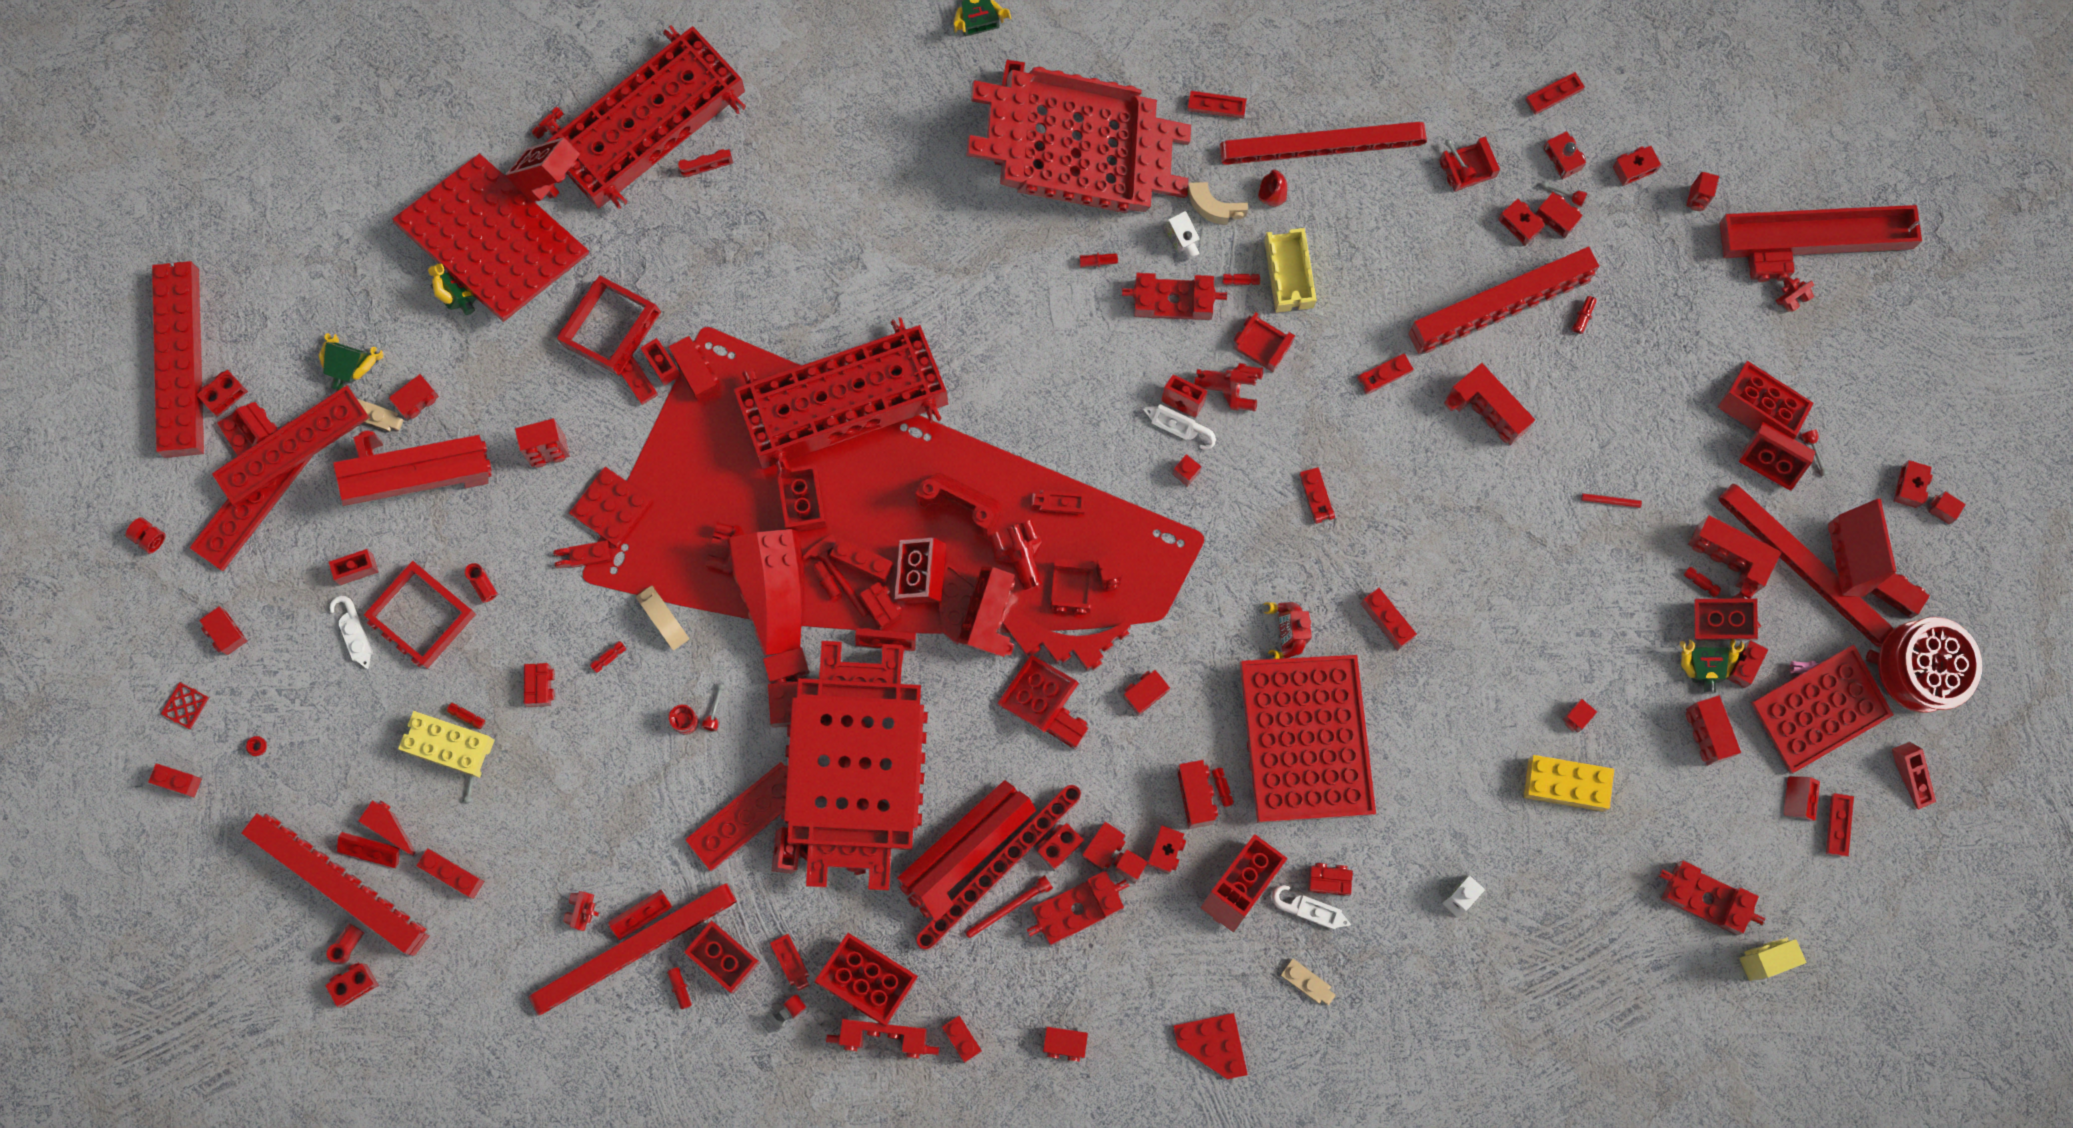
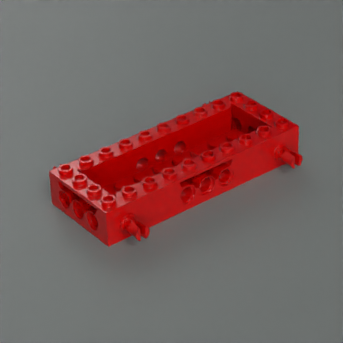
M670 25L671 33L666 29L663 31L664 36L671 41L668 46L563 129L554 119L550 120L554 128L547 123L545 124V129L553 136L546 142L564 137L580 153V156L576 159L577 164L572 169H568L566 174L597 209H600L610 200L618 209H621L618 200L624 205L628 201L620 192L728 105L732 107L736 114H740L737 106L743 110L746 108V105L738 98L745 92L742 78L694 26L680 35ZM686 74L693 75V79L690 81L684 80L683 77ZM657 97L664 99L661 104H655L654 100ZM627 121L634 122L631 128H625L624 124ZM601 144L604 146L601 152L594 151L596 145Z
M898 317L900 326L893 319L891 325L895 333L761 380H757L753 368H750L751 378L746 371H743L742 374L746 385L735 388L734 391L762 469L776 465L779 476H783L782 467L789 474L791 469L787 462L788 460L923 413H927L931 424L934 423L932 414H934L939 422L942 418L937 408L949 405L947 390L921 325L906 329L903 319ZM894 369L902 370V373L898 376L891 374ZM859 381L865 384L860 389L854 387V384ZM821 394L827 396V399L823 402L816 400ZM786 407L789 409L787 414H779L781 408Z

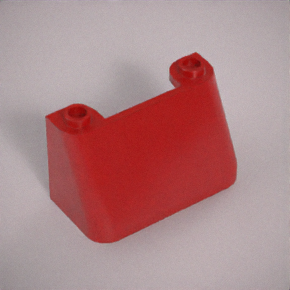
M936 473L924 480L915 493L917 506L925 510L931 504L940 505L944 497L972 511L973 521L979 527L978 536L985 540H988V536L994 529L1002 512L1001 504L996 499L942 473Z

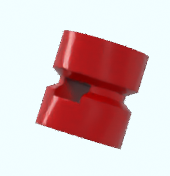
M143 517L135 519L125 533L126 538L135 544H139V547L149 554L157 551L166 538V534L156 526L153 527Z
M677 705L669 713V722L676 732L688 735L697 729L699 723L698 716L688 705Z

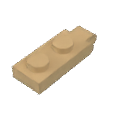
M358 399L370 417L363 423L391 432V429L400 430L404 420L397 417L398 413Z
M1294 959L1289 962L1280 975L1318 1004L1322 1001L1329 1006L1336 996L1330 991L1331 986Z

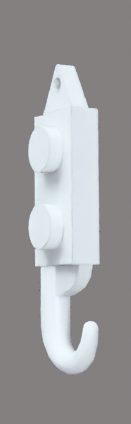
M1161 404L1155 407L1144 408V411L1152 420V424L1186 440L1195 438L1198 432L1207 436L1210 440L1209 444L1199 445L1200 449L1208 450L1215 445L1216 438L1213 431L1196 423L1195 420Z
M338 596L331 601L330 612L334 613V607L337 603L342 602L345 604L348 613L340 618L339 627L354 662L357 661L368 669L373 651L351 599L346 596Z
M1279 886L1273 892V902L1281 910L1332 930L1351 925L1341 913L1342 910L1309 897L1298 896L1291 904L1281 901L1279 898L1280 892L1282 890H1289V886Z

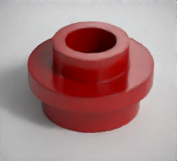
M260 736L251 737L247 741L246 750L252 756H261L267 750V742ZM259 743L260 748L258 750H255V744Z

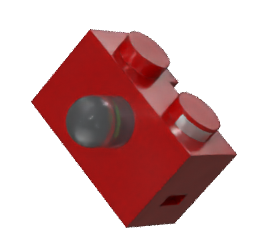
M1567 131L1548 140L1543 148L1549 159L1554 162L1555 169L1562 180L1581 171L1586 164L1585 155L1578 150L1575 139Z
M1752 640L1745 643L1744 649L1739 652L1738 660L1740 661L1736 663L1730 676L1726 679L1746 688L1753 683L1756 675L1763 679L1768 678L1771 671L1768 667L1762 665V662L1769 649Z

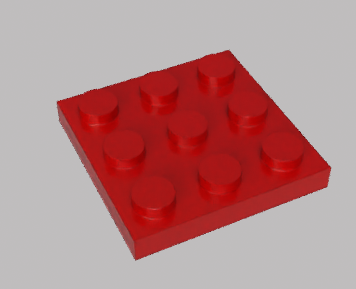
M605 466L569 514L618 548L651 505L653 499Z
M1031 655L997 704L1045 733L1079 683L1072 677Z

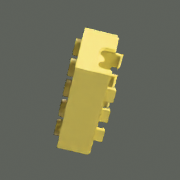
M1305 228L1290 229L1288 233L1272 235V232H1266L1264 243L1275 312L1291 311L1292 307L1297 306L1299 310L1314 308L1317 300Z
M413 711L408 723V727L411 729L408 735L404 734L398 749L406 754L480 778L482 763L486 754L490 753L495 740L490 736Z

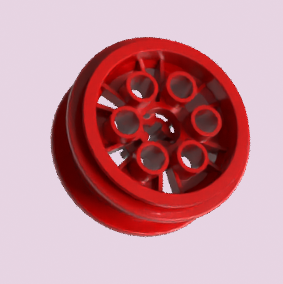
M1928 617L1919 621L1903 623L1888 634L1880 649L1878 669L1883 686L1899 705L1914 712L1929 713L1956 708L1973 695L1981 677L1982 659L1976 642L1961 625L1942 617Z

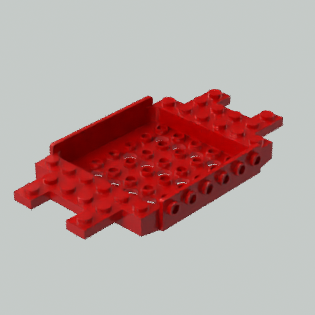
M1039 66L1033 67L1029 73L1012 70L1007 78V87L976 80L972 82L970 101L989 105L987 138L969 135L966 156L1000 162V184L1017 189V193L1127 213L1129 210L1146 212L1151 207L1152 192L1180 198L1188 196V178L1171 175L1173 142L1185 145L1190 143L1191 124L1157 118V100L1140 96L1142 90L1137 89L1135 86L1118 85L1116 82H1104L1098 78H1084L1079 74L1070 75L1060 70L1051 71ZM1043 106L1046 109V115H1040L1037 112V107ZM1075 113L1082 116L1083 121L1081 123H1077L1073 119ZM1110 121L1117 122V130H1113L1110 128ZM1042 124L1045 127V133L1037 132L1036 125ZM1072 132H1079L1081 140L1073 139ZM1108 139H1115L1117 147H1110ZM1035 142H1041L1044 150L1037 151L1034 147ZM1071 150H1078L1080 152V158H1073L1071 155ZM1107 157H1114L1116 160V165H1109L1107 162ZM1033 161H1041L1043 168L1040 170L1036 169ZM1070 168H1077L1079 171V176H1072L1070 174ZM1106 175H1113L1115 178V183H1108L1106 180Z
M821 641L819 679L798 678L797 698H793L792 704L788 706V717H791V725H787V737H790V744L786 745L785 757H789L788 765L784 766V778H787V786H783L782 798H786V804L782 806L781 819H784L785 824H788L787 843L808 845L806 887L827 888L828 867L869 869L868 890L889 891L891 849L912 850L913 830L917 831L918 826H922V813H918L919 805H923V793H920V785H924L925 773L921 772V764L925 765L926 752H922V744H926L927 732H923V724H927L928 712H924V705H920L921 685L901 684L903 645L883 644L882 664L841 662L842 642ZM827 714L832 717L833 720L829 726L821 724L820 719L823 715ZM844 716L852 717L853 724L850 727H844L841 724V719ZM864 717H871L874 724L871 728L862 726L861 722ZM885 718L893 719V728L885 729L882 726L883 720ZM822 755H826L830 759V763L826 767H821L818 764V758ZM843 756L848 757L851 761L850 766L847 768H842L838 764L839 759ZM864 757L871 760V766L868 769H862L859 766V761ZM889 759L892 762V767L889 770L881 769V760ZM820 796L827 799V805L824 808H818L815 805V800ZM837 799H847L848 806L845 809L837 808ZM866 799L869 802L868 808L863 811L859 810L856 805L858 800ZM880 800H887L890 807L887 811L882 812L878 809L877 804Z

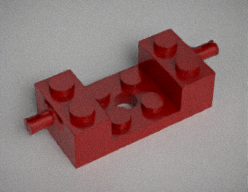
M1136 273L1134 289L1122 288V296H1133L1134 317L1212 320L1215 300L1227 301V292H1216L1214 276L1195 275L1194 280L1156 279V273ZM1171 295H1176L1179 298V301L1177 303H1171L1168 300V297Z
M1684 860L1676 863L1672 874L1664 869L1660 871L1658 877L1668 881L1661 900L1736 936L1744 934L1750 921L1761 926L1764 924L1763 921L1766 918L1754 913L1755 905L1759 898L1758 895L1741 887L1735 889L1701 873V868ZM1704 893H1709L1712 896L1711 904L1704 903Z
M1105 870L1087 879L1086 882L1032 907L1037 924L1026 930L1030 937L1042 932L1049 945L1052 946L1123 910L1124 905L1120 900L1119 891L1130 886L1126 879L1114 884ZM1076 903L1081 904L1084 908L1083 913L1080 915H1075L1072 912V906Z
M842 1019L840 1035L827 1034L826 1043H835L844 1046L843 1050L857 1052L858 1048H863L865 1032H867L866 1035L880 1037L881 1033L888 1034L887 1038L901 1040V1036H904L902 1052L906 1053L907 1058L919 1059L920 1055L926 1054L939 1055V1047L927 1046V1029L890 1024L884 1027L880 1023Z

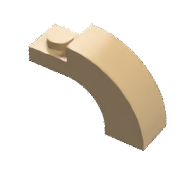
M1208 182L1189 183V200L1196 212L1206 220L1216 224L1228 225L1230 217L1242 219L1247 216L1248 203L1220 202L1211 195Z
M650 586L636 596V599L673 651L689 640V637L653 586Z

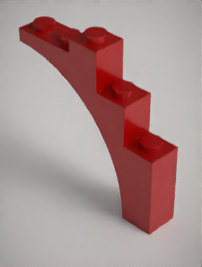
M1015 604L1004 610L1001 616L1002 625L1026 657L1029 654L1032 656L1037 654L1041 650L1040 646L1043 645L1056 664L1060 661L1065 663L1072 657L1071 653L1073 652L1086 671L1090 669L1094 671L1103 664L1101 661L1104 658L1101 651L1103 650L1105 653L1114 646L1113 642L1118 638L1120 641L1130 634L1128 631L1131 629L1130 624L1126 620L1114 628L1097 634L1065 635L1037 625L1028 619Z

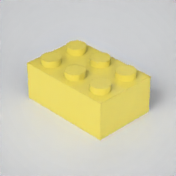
M1788 937L1773 940L1763 944V946L1744 952L1745 956L1739 958L1749 981L1769 978L1806 963L1797 940H1789Z

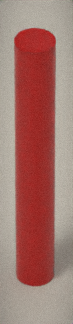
M1582 493L1581 501L1635 508H1641L1642 500Z

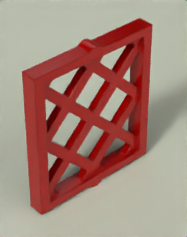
M179 682L161 715L191 730L210 697ZM182 688L190 689V693L184 694ZM180 690L181 696L176 697L177 693ZM194 694L201 695L203 699L196 701ZM192 696L193 702L186 704L185 697ZM182 698L183 705L176 707L175 700ZM201 702H202V704L200 705V707H199V709H198L197 703H201ZM194 705L195 711L188 713L187 707ZM184 708L185 715L179 716L177 710ZM174 711L176 717L172 718L168 716V713ZM194 715L193 719L190 721L189 716ZM186 717L188 724L181 723L180 719Z

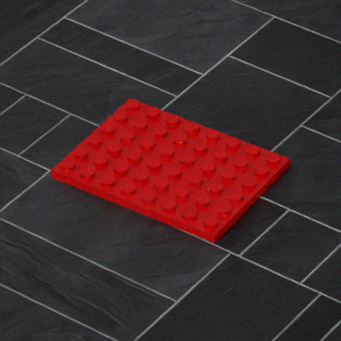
M480 153L392 218L393 223L433 260L438 264H442L444 269L502 322H505L589 255V250L538 204L532 203L502 172Z
M1340 655L1240 661L1257 823L1376 815L1358 656Z

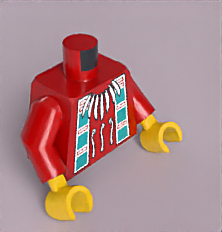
M1265 602L1263 605L1270 606V610L1264 612L1265 614H1276L1279 611L1278 618L1282 652L1270 650L1268 654L1275 655L1274 659H1282L1283 657L1290 658L1303 653L1306 644L1312 638L1309 611H1303L1302 607L1295 602L1278 603V605L1275 602Z

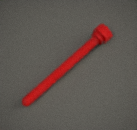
M1043 875L1035 883L1036 886L967 930L966 936L972 938L1038 893H1047L1052 890L1053 887L1047 877Z

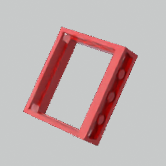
M599 275L591 284V288L586 296L581 299L575 312L570 315L565 327L560 330L557 340L563 347L619 376L659 317L661 311L655 303ZM606 288L644 307L610 360L572 340Z
M414 561L403 570L364 614L369 619L366 622L374 630L377 628L383 631L381 636L389 642L394 640L398 644L396 648L404 655L408 652L413 656L411 659L413 663L418 667L423 665L427 669L476 615L472 609ZM414 574H417L462 612L423 657L376 618Z

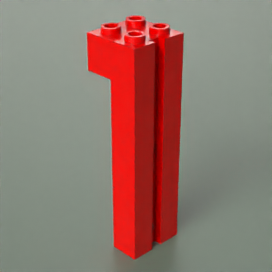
M480 434L333 462L343 506L464 483L465 488L489 484L488 477H492L490 460L486 459L485 440L481 441Z
M1006 780L1000 783L897 877L901 884L900 890L909 897L907 899L909 904L913 908H920L919 911L926 918L931 917L935 922L954 906L947 892L1036 811L1031 799L1021 791H1017Z

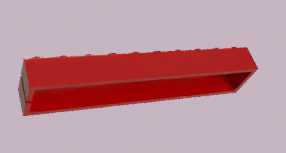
M1917 205L1725 214L1719 222L1724 258L1750 257L1753 252L1792 251L1793 255L1911 250L1915 249L1922 242L1920 225H1916L1919 222Z
M1588 246L1414 321L1408 335L1418 354L1422 352L1429 353L1440 344L1442 346L1450 344L1456 337L1464 338L1470 334V331L1475 329L1480 331L1491 322H1501L1507 315L1515 316L1522 312V309L1529 307V309L1533 308L1544 299L1546 301L1552 300L1558 293L1563 292L1565 294L1572 291L1579 284L1584 286L1590 283L1591 278L1596 275L1595 272L1600 266Z
M192 261L175 262L174 266L170 263L152 265L156 452L164 458L204 454L203 402L197 396L202 388L199 268Z
M256 813L241 832L249 840L403 953L415 956L430 937L425 932L427 928L413 920L409 921L411 917L402 910L393 909L394 904L385 898L377 897L378 892L371 887L360 885L362 881L347 872L345 874L346 869L338 863L328 861L330 857L316 849L312 850L314 846L305 839L296 838L298 834L288 827L280 826L282 822L274 816H270L267 813L264 815Z

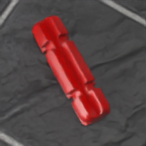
M554 107L551 110L552 113H548L538 123L539 126H535L531 130L537 139L544 135V131H548L544 127L546 123L552 127L553 125L550 120L554 119L556 121V119L559 120L563 116L560 108Z
M1223 274L1222 277L1224 285H1231V283L1234 285H1249L1250 283L1252 285H1260L1261 281L1260 274Z
M1689 567L1685 571L1684 576L1686 578L1692 579V582L1704 591L1708 590L1711 596L1716 597L1720 593L1721 587L1716 584L1713 585V582L1700 572L1699 574L1696 573L1697 570L1693 567Z
M618 641L613 645V648L610 647L600 655L598 660L595 659L590 663V667L594 672L598 673L603 669V666H607L616 659L619 653L622 654L626 651V647L621 641Z
M450 703L447 708L448 713L453 716L456 715L457 718L470 725L472 724L478 729H481L485 724L483 718L476 717L474 713L455 703Z
M1216 768L1212 771L1214 779H1216L1215 783L1219 795L1222 797V804L1224 807L1232 806L1234 800L1230 796L1231 791L1226 778H1224L1223 768Z

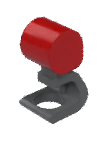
M796 994L783 1004V1009L778 1014L768 1013L766 1019L775 1031L778 1032L781 1030L782 1024L789 1017L795 1019L807 1006Z

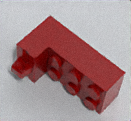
M564 137L527 148L505 176L532 203L541 201L545 195L550 199L555 198L559 191L554 184L560 183L565 179V173L577 164L576 159L580 156V153Z
M1480 363L1455 384L1444 402L1450 411L1456 409L1458 412L1471 403L1474 411L1481 414L1486 419L1487 425L1490 428H1494L1499 433L1500 439L1510 446L1524 435L1535 422L1534 417L1483 363Z
M1710 515L1697 525L1688 543L1694 551L1709 555L1713 561L1722 562L1735 572L1740 571L1741 574L1735 586L1740 588L1739 594L1746 598H1752L1755 593L1766 586L1782 553Z
M981 566L956 641L957 643L996 656H1011L1014 644L1009 642L1010 637L998 634L996 631L1001 627V616L1003 610H1006L1009 599L1007 598L1009 592L1013 590L1015 585L1014 574L994 567Z
M1254 834L1200 908L1212 916L1213 920L1217 923H1221L1234 933L1288 858Z

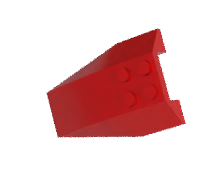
M788 529L729 537L728 544L736 584L740 586L742 592L740 595L743 602L745 601L747 604L750 621L753 620L756 630L754 631L764 656L780 654L800 648L804 565L798 531Z

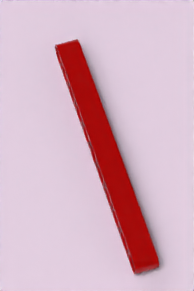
M1408 122L1226 140L1221 142L1219 147L1222 164L1231 165L1421 146L1427 143L1424 122Z
M1732 483L1718 497L1719 502L1763 543L1781 551L1782 553L1779 558L1871 643L1877 647L1882 646L1885 638L1894 628L1860 596L1842 595L1839 577L1737 484Z
M1076 785L1066 786L952 900L954 906L961 908V914L954 917L950 914L949 909L936 922L932 920L918 934V946L926 951L934 948L1079 802L1081 796L1080 789ZM1073 790L1077 793V798L1069 800L1066 797V793ZM1054 805H1060L1063 808V812L1057 815L1052 812L1051 808ZM1038 820H1047L1049 823L1048 827L1040 829L1037 826ZM1030 833L1034 836V841L1029 844L1025 843L1023 836ZM1017 848L1020 851L1019 856L1011 858L1008 855L1009 849ZM997 862H1002L1005 865L1003 872L998 873L994 870L993 867ZM982 877H988L991 880L988 887L980 886L979 880ZM968 891H973L976 894V899L972 902H968L964 898ZM940 920L947 923L944 931H938L935 928V924ZM924 935H929L932 938V943L929 946H923L920 942Z
M725 883L534 992L528 999L537 1016L542 1015L735 904L737 900L728 883Z

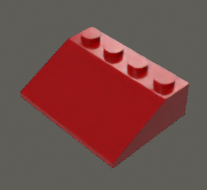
M1746 361L1723 396L1718 408L1755 432L1764 422L1795 439L1814 403L1751 362Z
M1877 498L1839 514L1828 523V532L1831 537L1842 595L1864 597L1897 572L1881 499Z
M847 933L814 983L886 1027L914 987L918 976L852 934Z

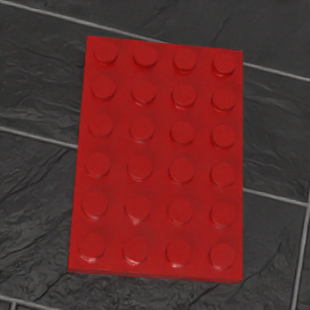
M1855 645L1846 647L1750 702L1790 774L1797 772L1894 715Z

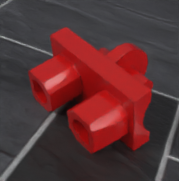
M1787 277L1783 281L1784 287L1781 288L1785 294L1775 301L1778 305H1784L1788 312H1793L1800 307L1796 300L1797 297H1800L1802 302H1807L1814 298L1811 289L1814 283L1812 280L1806 283L1804 281L1800 282L1798 278L1793 280Z
M584 891L571 893L569 904L575 905L574 912H566L563 922L570 925L569 927L585 931L586 925L591 922L592 916L598 917L599 912L594 911L596 903H593L595 895Z

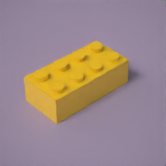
M1533 755L1528 758L1523 798L1604 812L1610 809L1614 769Z

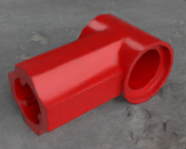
M471 563L465 568V576L469 579L483 603L490 602L499 595L488 578L486 571L479 564ZM475 569H479V576L476 578H472V571H474Z
M348 923L336 942L327 949V958L338 965L345 964L365 932ZM342 949V956L339 959H335V952Z

